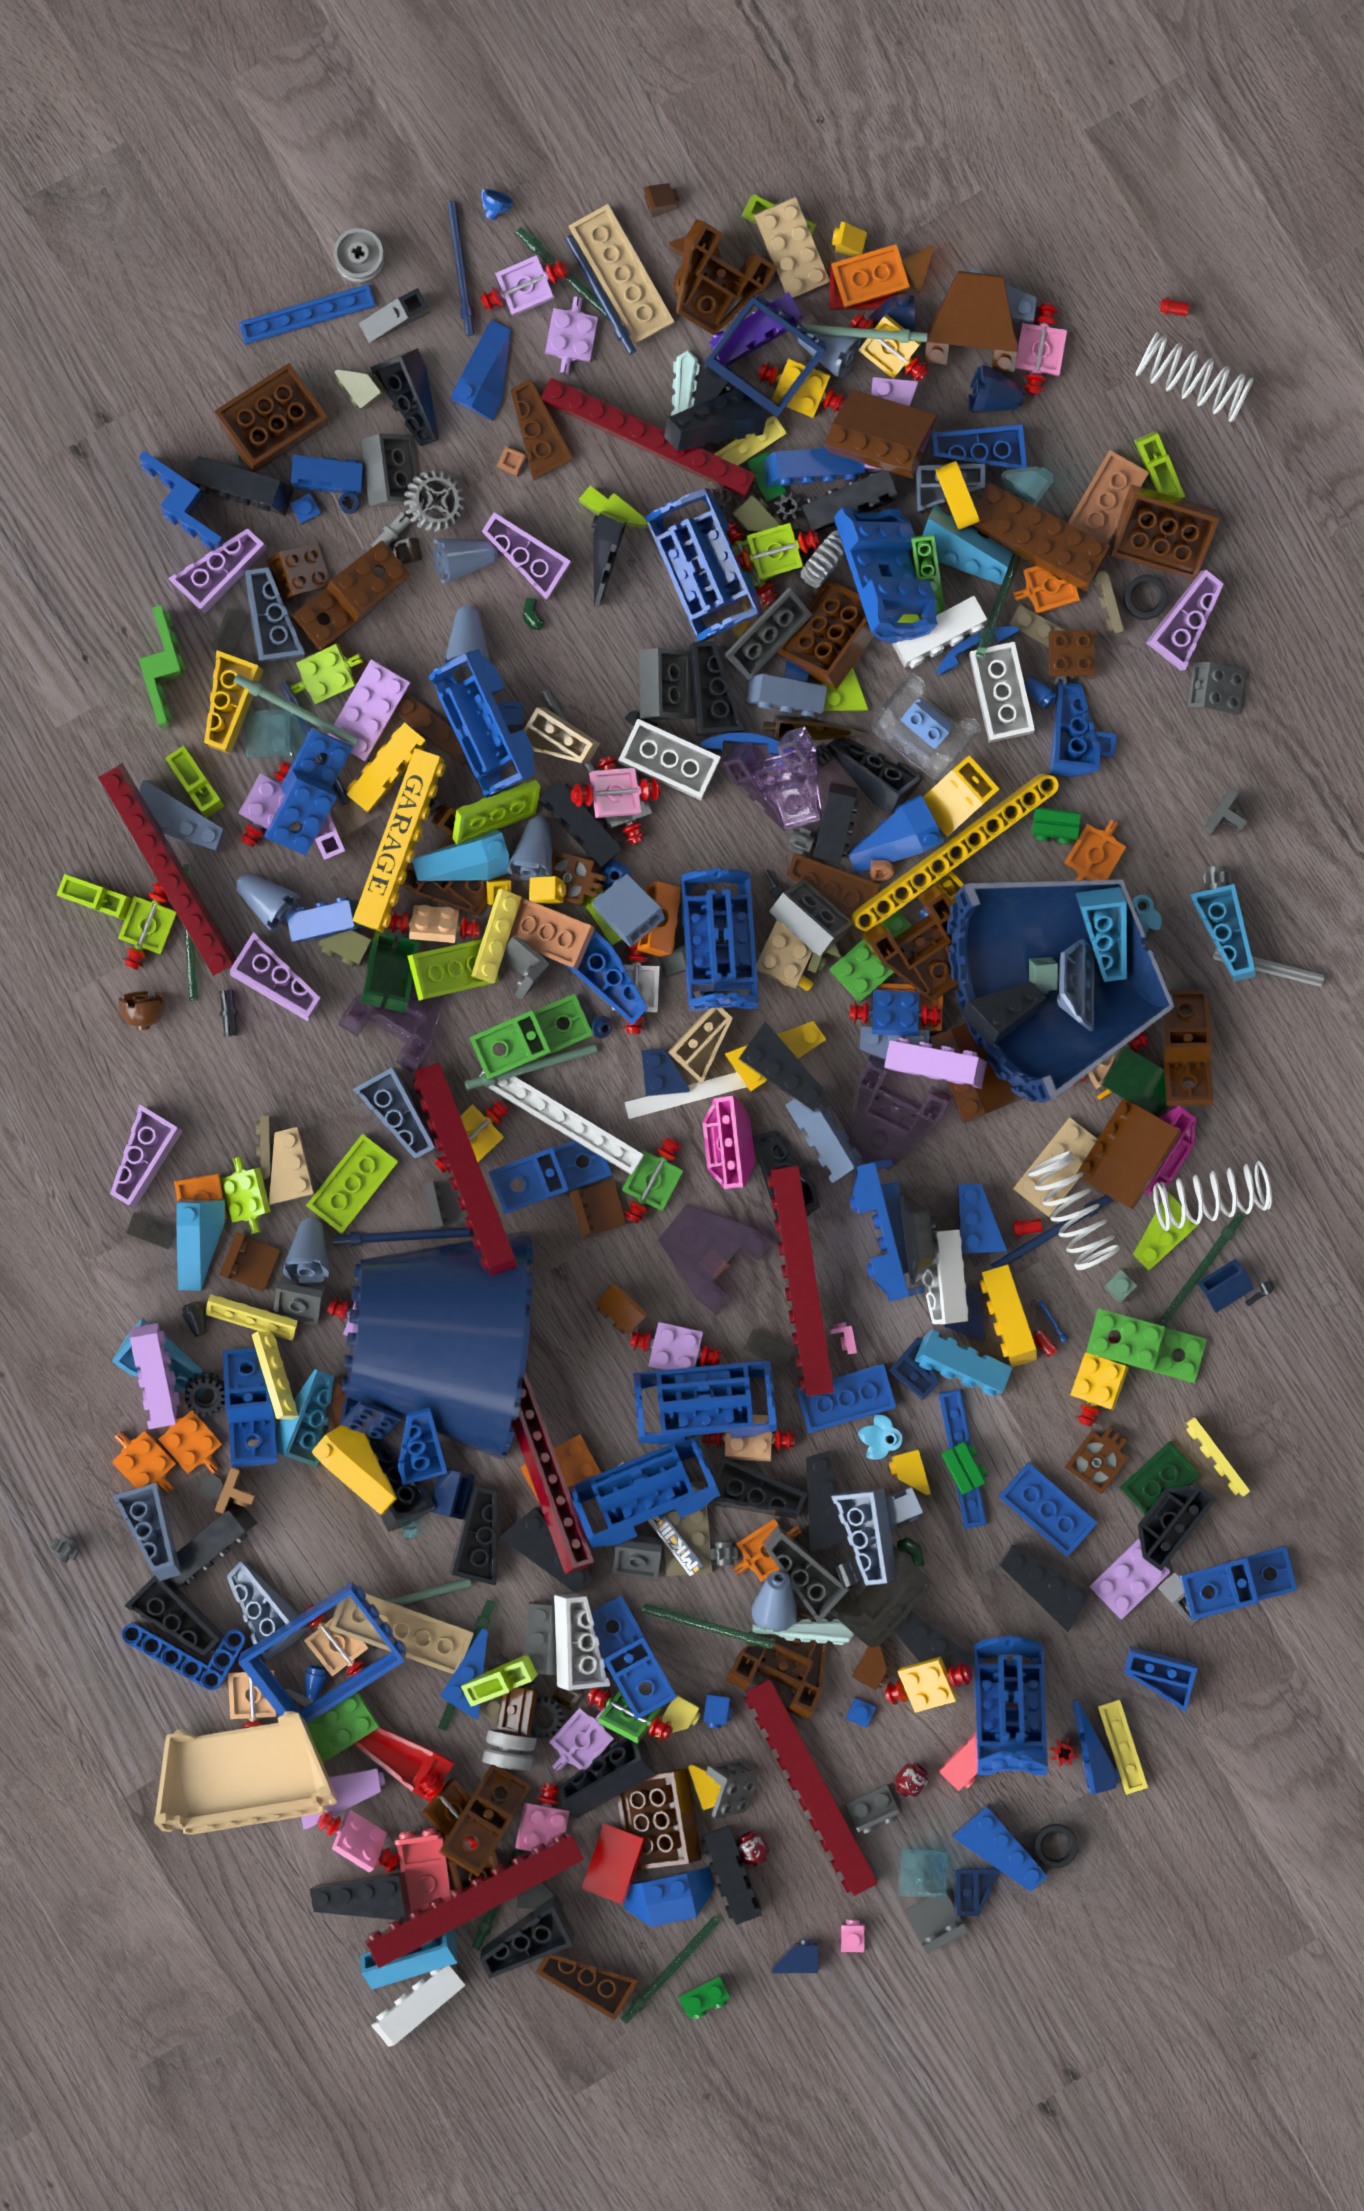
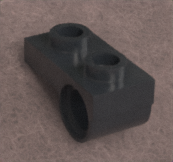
M856 1558L835 1567L843 1589L853 1588L864 1581Z

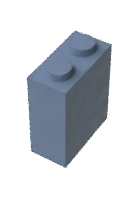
M628 874L617 879L608 890L600 893L592 902L596 913L630 947L665 919L661 907Z

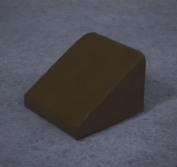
M407 538L391 543L392 552L402 564L422 560L418 538Z
M559 1687L552 1698L571 1710L585 1689L566 1690Z

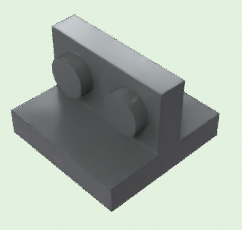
M1230 789L1201 830L1209 836L1219 822L1236 833L1243 829L1247 823L1243 819L1245 815L1236 809L1232 811L1228 809L1237 797V792Z
M281 1276L280 1282L277 1283L273 1313L290 1317L291 1319L298 1320L300 1323L318 1326L326 1285L319 1283L303 1284L299 1283V1279L292 1278L291 1280L286 1276Z
M637 1535V1537L616 1545L612 1574L658 1580L663 1540L660 1537Z

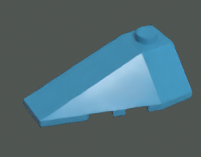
M498 830L458 845L455 843L414 857L412 860L418 881L491 880L509 873L507 871L509 853L503 834Z
M178 1200V1290H202L225 1224V1200Z
M141 1318L134 1327L149 1325L150 1323ZM129 1332L112 1362L130 1375L138 1377V1369L141 1368L135 1366ZM166 1337L164 1348L165 1351H169L171 1357L169 1369L170 1372L174 1371L176 1377L174 1389L185 1393V1387L191 1377L194 1379V1375L197 1373L199 1376H202L204 1371ZM207 1387L199 1389L197 1397H200Z
M316 1369L313 1371L294 1400L298 1417L293 1420L281 1419L276 1427L278 1454L315 1467L318 1466L319 1460L312 1451L324 1437L325 1425H328L329 1418L325 1417L327 1406L331 1403L333 1375Z

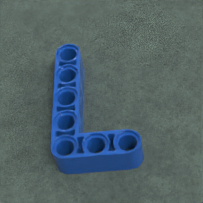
M130 1623L122 1630V1638L127 1644L207 1690H215L222 1685L246 1643V1635L242 1630H230L224 1636L209 1664L140 1624ZM130 1627L136 1628L139 1632L136 1640H131L127 1636V1631ZM232 1633H237L241 1637V1643L238 1646L232 1645L229 1641ZM149 1639H155L158 1642L159 1647L156 1651L148 1649L147 1642ZM174 1650L178 1653L179 1658L176 1663L168 1661V1651ZM221 1653L227 1654L230 1658L227 1666H223L218 1662V1656ZM189 1662H195L198 1665V1672L196 1674H190L187 1671L186 1666ZM209 1673H214L218 1677V1683L215 1686L209 1685L206 1681Z

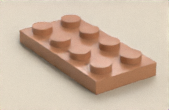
M1109 450L1068 524L1108 544L1117 529L1130 485L1133 484L1141 487L1149 472Z
M521 898L508 942L516 935L525 940L528 946L536 953L578 970L595 927Z

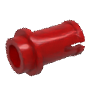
M1169 297L1166 299L1162 298L1159 312H1163V315L1171 313L1187 317L1189 302L1169 300Z
M1040 1218L1023 1221L1017 1219V1221L1013 1222L1014 1235L1022 1237V1234L1041 1233L1042 1224Z
M1039 1328L1032 1334L1034 1343L1049 1358L1059 1347L1046 1335V1330L1043 1331Z

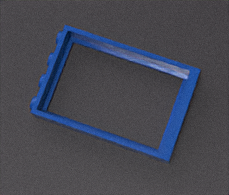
M352 1581L241 1653L238 1663L279 1716H283V1713L287 1711H294L299 1713L306 1721V1724H308L404 1662L407 1649L400 1639L397 1640L394 1637L391 1626L387 1622H383L379 1617L380 1613L374 1604L370 1605L366 1600L364 1590L360 1586L357 1587ZM350 1596L390 1648L391 1652L300 1710L259 1657V1654Z

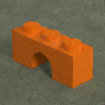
M659 881L646 884L645 892L661 907L665 919L638 941L637 950L659 957L672 954L675 946L674 936L678 924L677 914L681 902V888Z

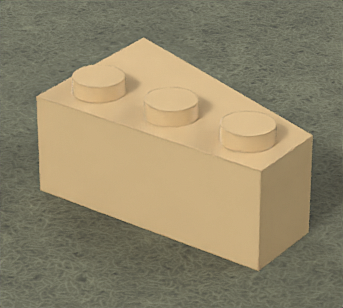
M537 707L524 728L535 752L579 763H589L600 745L598 741L545 707Z
M723 1008L707 1009L668 1053L699 1083L703 1084L733 1018Z
M295 1127L275 1132L269 1205L315 1195L299 1128Z

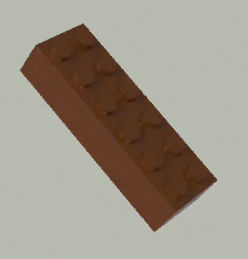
M991 483L988 484L975 507L980 522L970 526L978 530L977 533L984 538L989 537L1013 552V554L1086 592L1109 554L1110 545Z

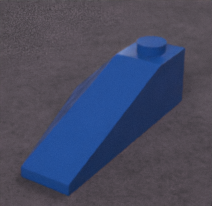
M490 320L451 395L453 403L493 421L503 400L511 329Z
M921 795L898 806L895 809L896 812L887 821L884 819L875 832L867 835L847 853L856 873L871 869V860H887L892 863L924 853L944 843L939 828Z
M594 930L578 970L567 967L633 1025L648 1007L613 946Z
M430 1408L407 1414L398 1464L403 1485L447 1473Z

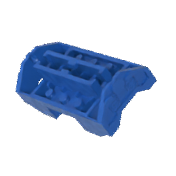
M704 488L681 497L680 500L676 499L665 504V507H660L645 516L698 642L714 638L721 632L763 614L757 591L749 573L742 571L726 532L730 531L729 526L710 489ZM700 500H703L710 506V511L694 519L688 518L681 521V524L673 525L668 528L669 531L665 532L663 518ZM696 561L699 562L701 569L705 568V571L700 573ZM749 597L751 601L750 610L729 617L709 628L702 621L703 618Z
M842 507L834 516V520L871 633L877 639L888 641L889 643L914 640L930 634L938 625L936 620V599L930 580H917L908 553L912 548L911 537H915L911 523L901 514L900 509H888L879 513H857L852 507ZM904 614L922 616V620L914 623H897Z
M477 649L449 661L444 666L433 670V673L429 675L430 680L437 690L441 704L474 776L481 786L484 797L489 798L536 774L533 768L534 750L530 739L527 737L525 730L512 734L509 733L507 724L498 709L497 702L493 698L496 693L505 688L502 678L498 674L496 667L482 656L480 650ZM468 663L473 676L462 683H458L452 673ZM514 763L518 773L502 780L501 771Z
M712 868L710 870L682 874L680 879L682 926H684L687 962L685 973L689 1011L724 1007L757 1009L759 997L750 872L738 869L723 870V868ZM703 883H733L738 885L741 894L730 895V889H723L721 893H715V890H707L706 896H689L692 886ZM719 935H724L726 944H715V941H719ZM750 990L749 995L729 993L725 996L723 993H716L696 998L693 992Z
M891 1159L857 1166L852 1197L849 1198L851 1211H856L857 1215L875 1211V1215L872 1216L875 1230L880 1229L881 1237L878 1238L881 1252L885 1251L886 1255L869 1259L866 1270L868 1277H873L874 1282L887 1295L889 1302L925 1293V1286L907 1290L903 1275L909 1273L898 1181L880 1185L877 1170L893 1166Z
M770 1361L633 1373L639 1444L667 1445L685 1443V1436L731 1432V1439L755 1437L777 1431ZM749 1377L765 1379L769 1421L766 1423L753 1424ZM657 1386L661 1433L649 1434L645 1432L642 1390Z
M696 1435L685 1438V1443L670 1444L568 1487L592 1549L599 1546L618 1545L637 1537L634 1526L673 1509L677 1510L680 1518L701 1510L714 1498L720 1496ZM697 1456L709 1487L694 1493L682 1461ZM595 1497L609 1528L597 1534L593 1533L582 1503Z
M1013 1635L989 1638L975 1643L973 1655L977 1775H991L999 1771H1025L1033 1775H1047L1043 1644L1029 1638L1015 1637ZM999 1655L998 1664H983L986 1658ZM1007 1655H1014L1013 1661H1007ZM1022 1656L1031 1659L1033 1664H1022ZM1005 1703H1017V1708H1005Z

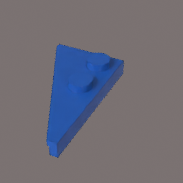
M482 1628L440 1697L476 1720L479 1718L480 1703L470 1706L461 1686L484 1674L488 1631Z

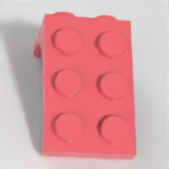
M435 1827L423 1829L422 1834L414 1835V1831L401 1832L399 1837L395 1839L401 1872L405 1874L411 1910L428 1908L431 1901L439 1897L445 1899L451 1896L446 1856L439 1853L444 1844L442 1833L437 1831Z

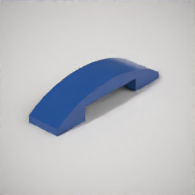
M1013 626L996 627L970 636L953 648L943 659L936 671L937 676L939 677L959 665L956 657L992 637H994L997 644H1000L1018 634V628Z
M753 733L722 734L700 743V748L707 751L722 752L723 743L768 746V755L789 757L791 755V749L772 738Z

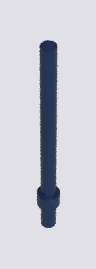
M449 201L447 205L462 306L460 315L461 319L464 320L465 335L473 336L475 335L472 319L474 317V310L470 305L456 201Z
M567 236L565 240L614 327L616 338L622 342L628 355L634 354L637 350L629 338L630 333L619 320L574 236Z
M285 681L279 684L285 698L301 707L302 703L298 696L294 695L288 682ZM295 715L307 737L312 728L310 723ZM326 753L317 755L320 763L326 761ZM337 777L333 787L342 804L345 805L351 802V800L347 796V792L339 777Z
M1105 1195L1095 1202L1090 1201L1085 1204L1083 1209L1095 1204H1099V1207L1081 1217L1069 1227L1088 1216L1092 1217L1097 1214L1099 1209L1113 1201L1112 1198ZM1069 1220L1058 1223L995 1261L991 1266L995 1269L1010 1264L1058 1235L1060 1229Z
M468 1228L369 1234L351 1232V1235L333 1236V1245L351 1244V1246H360L361 1243L470 1237V1230Z

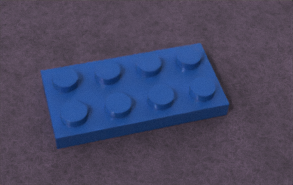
M884 1364L832 1378L833 1393L807 1397L805 1391H801L800 1388L796 1389L808 1433L896 1408Z
M1029 1462L998 1496L1066 1557L1073 1552L1097 1524L1092 1517Z

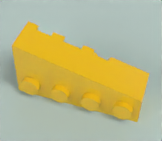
M218 650L216 651V667L213 674V689L210 696V711L208 713L204 741L209 747L231 755L254 696L249 693L248 689L233 681L236 675L239 674L252 682L254 680L259 682L264 671L261 667Z
M405 722L392 734V739L388 744H384L380 748L375 760L369 762L363 768V775L359 780L354 779L347 788L349 791L347 796L368 814L407 770L414 749L423 751L427 746L426 740Z
M814 1021L777 1034L798 1060L826 1041V1038ZM747 1046L725 1053L726 1058L750 1093L767 1082V1080L739 1061L738 1058Z
M1008 1264L982 1272L983 1280H980L979 1283L983 1294L987 1293L989 1298L986 1304L989 1314H994L996 1320L993 1325L996 1335L1001 1336L1003 1344H1000L1003 1356L1008 1358L1012 1368L1037 1360L1036 1347Z

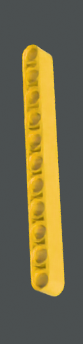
M1045 773L1035 776L855 910L852 914L854 926L863 931H868L878 923L883 922L1055 794L1059 787L1057 779ZM1045 779H1049V788L1043 790L1042 782ZM1030 792L1032 799L1029 803L1025 804L1024 795ZM1013 806V814L1007 817L1005 814L1006 808ZM994 819L996 822L995 828L989 831L987 824L990 820ZM972 833L977 834V841L974 844L969 842V837ZM958 846L959 854L957 857L952 858L951 850L953 847ZM936 860H940V869L934 871L932 866L933 863ZM921 873L923 880L920 884L916 885L914 878L917 874ZM904 887V896L897 898L896 891L898 888ZM885 900L887 907L884 911L879 912L878 904ZM867 914L868 922L865 925H860V917Z

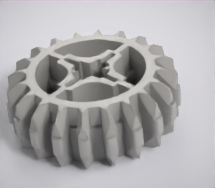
M430 470L428 474L426 472L420 473V477L416 476L413 478L414 483L407 485L410 491L404 493V496L409 498V500L404 501V505H410V509L406 510V513L414 515L410 520L412 522L419 520L417 524L419 528L425 524L426 531H430L432 527L434 532L440 531V528L447 530L448 524L451 526L455 525V519L461 517L458 511H462L465 508L459 504L465 498L458 495L463 489L459 488L456 490L455 486L458 484V481L450 482L451 475L449 474L443 478V471H439L437 474L434 470ZM426 484H437L443 489L437 492L433 490L432 487L429 488ZM419 494L423 498V505L421 507L419 504ZM440 495V497L437 498L435 505L429 506L432 503L433 498ZM447 495L449 497L450 502L449 510H447L448 507L445 503V498L447 497ZM430 510L434 511L437 515L439 514L442 517V519L431 518L427 516L425 513H427Z
M838 530L833 531L824 540L801 571V578L809 586L811 585L814 588L821 586L846 555Z

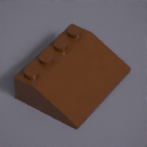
M290 363L214 411L239 456L251 472H256L328 424V416Z
M852 389L832 423L825 446L831 454L914 479L937 415Z
M1131 484L1122 507L1110 554L1194 580L1199 574L1220 518L1216 509Z
M826 579L806 607L812 616L788 639L777 653L818 681L837 690L874 638V635L871 633L859 594Z
M966 1023L929 1038L933 1049L941 1050V1046L954 1048V1053L963 1054L964 1050L976 1052L977 1057L985 1060L984 1056L988 1055L983 1047L977 1048ZM988 1064L986 1065L982 1089L975 1088L967 1083L961 1085L946 1081L963 1123L1025 1098H1021L1012 1092V1085L1007 1080L999 1079L991 1065Z
M1122 1099L1076 1174L1083 1173V1176L1079 1178L1082 1182L1134 1210L1182 1132L1139 1106Z
M687 1768L657 1772L652 1777L617 1796L622 1830L646 1838L636 1870L689 1864L702 1860Z

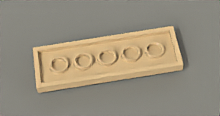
M609 204L569 225L571 233L623 325L628 329L629 336L634 345L674 324L672 316Z
M365 1593L366 1600L370 1605L374 1604L378 1609L379 1617L382 1621L387 1622L391 1626L394 1637L404 1643L407 1649V1658L451 1674L455 1673L467 1653L474 1634L472 1631ZM350 1596L338 1603L329 1630L391 1652L390 1648Z

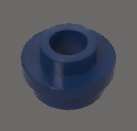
M606 1016L595 1017L590 1025L593 1035L597 1038L607 1037L613 1027L611 1019Z

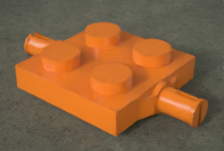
M1038 566L1023 570L1026 589L1013 592L1015 601L1029 597L1036 614L1080 601L1076 586Z
M1110 819L1104 831L1098 830L1089 824L1085 826L1064 862L1065 865L1074 869L1078 874L1075 881L1108 879L1126 849V846L1116 841L1112 836L1119 825L1117 822L1110 829L1114 823V820Z
M194 1409L182 1418L177 1419L176 1417V1424L171 1425L168 1431L158 1439L187 1474L203 1464L207 1466L212 1474L220 1468L211 1457L223 1445V1442L199 1414H194Z
M146 1430L131 1441L122 1431L114 1437L124 1448L112 1463L136 1489L156 1483L168 1494L175 1488L165 1477L177 1463Z
M772 1519L736 1543L742 1552L744 1560L732 1567L736 1571L737 1576L749 1568L755 1572L762 1582L767 1579L770 1573L780 1570L762 1543L778 1525L775 1519ZM797 1525L786 1533L794 1539L803 1532Z

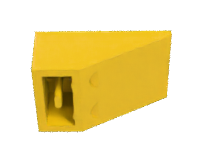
M969 755L933 787L923 799L937 826L948 837L998 793L999 788Z

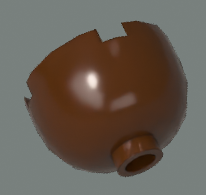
M138 991L124 994V999L119 997V1009L122 1018L129 1025L136 1026L138 1030L150 1029V1025L156 1024L164 1014V995L159 992H155V996H149L148 991Z

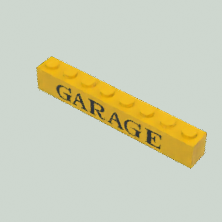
M414 749L353 921L357 924L383 932L384 928H387L390 924L391 915L389 914L392 906H395L398 902V889L400 884L403 885L406 880L407 872L405 870L407 864L413 860L415 842L420 840L423 820H426L430 813L429 803L431 798H435L438 790L436 785L438 778L442 777L445 771V760L440 756Z

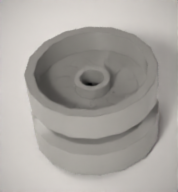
M354 228L344 232L334 245L333 256L338 271L345 279L353 283L363 284L374 280L380 275L384 267L385 255L381 242L374 233L367 229ZM357 254L364 255L363 257L360 256V259H356Z
M488 1729L486 1742L490 1745L498 1746L499 1749H485L482 1762L512 1770H531L533 1757L520 1751L535 1750L537 1737H525L497 1731L496 1729Z

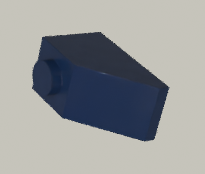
M900 294L887 299L869 316V320L873 319L872 328L875 329L881 319L887 314L904 329L915 331L914 295Z
M799 1939V1943H794L772 1965V1973H818V1943H813V1939Z

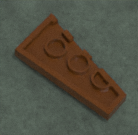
M531 379L512 388L511 394L532 478L535 481L573 460V457Z
M796 853L793 855L787 875L797 882L805 879L851 919L854 911L873 898L880 886L878 883ZM867 914L860 917V925L866 924Z

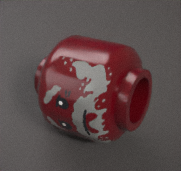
M915 1762L913 1764H905L895 1776V1782L898 1785L896 1790L904 1797L908 1795L917 1797L929 1782L928 1772Z
M752 1830L737 1839L738 1843L736 1845L744 1864H754L756 1867L767 1860L765 1856L768 1855L770 1849L761 1833H754Z

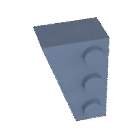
M760 674L748 680L744 704L755 705L769 710L772 708L780 709V712L789 714L800 712L803 717L814 718L815 715L823 713L827 686Z
M911 1486L885 1497L890 1531L898 1527L897 1523L904 1520L906 1523L918 1519V1515L923 1513Z

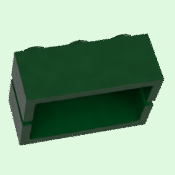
M375 931L371 942L360 1003L380 1007L381 1003H383L386 1009L405 1013L413 981L408 956L418 953L420 940L400 936L396 948H392L396 935Z

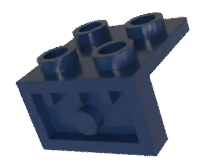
M347 1398L343 1402L340 1425L348 1427L352 1431H359L372 1438L381 1440L400 1421L401 1415L363 1401L357 1402Z

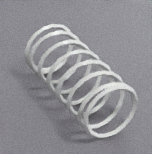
M1159 331L1156 332L1135 373L1136 377L1140 376L1160 346L1150 376V383H1155L1176 353L1166 382V391L1172 390L1191 362L1181 393L1182 399L1187 398L1207 369L1197 399L1198 407L1206 402L1222 378L1213 405V414L1219 413L1238 385L1228 415L1229 422H1234L1252 386L1253 377L1249 379L1238 401L1245 380L1244 373L1240 374L1219 404L1229 374V366H1225L1203 397L1213 368V358L1206 361L1188 388L1198 357L1197 350L1193 351L1172 381L1181 355L1182 343L1176 344L1157 372L1167 338L1166 335H1163L1158 339L1160 334Z
M1068 1151L1039 1164L1029 1171L1028 1176L1033 1177L1047 1172L1037 1181L1034 1188L1036 1190L1055 1188L1044 1198L1042 1204L1045 1206L1062 1204L1052 1213L1050 1219L1054 1222L1069 1220L1060 1229L1058 1235L1061 1237L1078 1235L1068 1244L1066 1250L1070 1253L1085 1251L1077 1258L1074 1264L1077 1270H1084L1113 1256L1120 1250L1121 1246L1113 1245L1085 1258L1097 1248L1113 1240L1115 1236L1111 1235L1090 1245L1071 1249L1081 1238L1106 1224L1107 1220L1104 1219L1077 1231L1063 1233L1074 1222L1099 1207V1204H1095L1076 1213L1055 1218L1065 1207L1091 1192V1189L1087 1188L1069 1197L1047 1202L1058 1191L1083 1176V1173H1078L1062 1181L1039 1186L1052 1174L1075 1161V1158L1072 1157L1073 1153ZM1105 1254L1104 1256H1102V1257H1100V1258H1098V1259H1096V1260H1094V1261H1092V1262H1089V1261H1091V1260L1097 1258L1098 1256Z
M1257 1161L1254 1169L1256 1187L1262 1205L1254 1193L1251 1169L1248 1164L1244 1165V1175L1250 1192V1202L1247 1210L1242 1206L1237 1196L1233 1170L1230 1167L1227 1169L1228 1182L1233 1195L1231 1213L1227 1212L1220 1199L1218 1179L1216 1173L1211 1171L1210 1180L1216 1198V1210L1213 1217L1205 1207L1200 1179L1195 1174L1193 1183L1199 1201V1214L1196 1221L1187 1208L1182 1180L1178 1178L1176 1186L1182 1204L1180 1224L1175 1221L1170 1211L1164 1182L1155 1183L1153 1189L1154 1203L1162 1228L1168 1231L1172 1222L1174 1226L1180 1229L1185 1223L1186 1216L1192 1223L1197 1225L1201 1222L1203 1212L1208 1219L1215 1221L1218 1218L1220 1209L1226 1216L1231 1218L1234 1216L1237 1206L1242 1212L1249 1214L1254 1202L1260 1209L1269 1210L1272 1206V1189L1264 1164ZM1259 1166L1267 1186L1266 1201L1260 1185ZM1158 1188L1165 1207L1166 1225L1159 1206Z

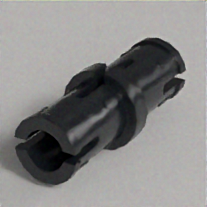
M234 990L219 991L222 1009L220 1017L223 1019L224 1037L238 1035L236 1023L238 1011L235 1010Z

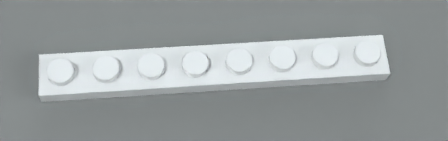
M516 1077L494 1082V1085L487 1087L633 1175L644 1157V1154Z

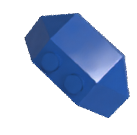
M707 1866L631 1883L625 1904H623L624 1909L650 1927L696 1918L714 1890L710 1868Z

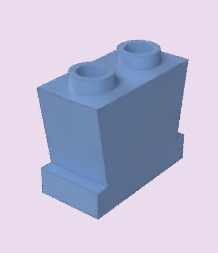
M920 696L900 719L933 749L937 748L954 727Z

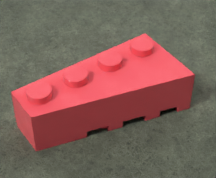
M1005 1703V1708H1017L1013 1703ZM976 1732L968 1739L966 1745L963 1744L942 1765L939 1771L958 1791L963 1787L967 1789L976 1780L974 1777L977 1774Z

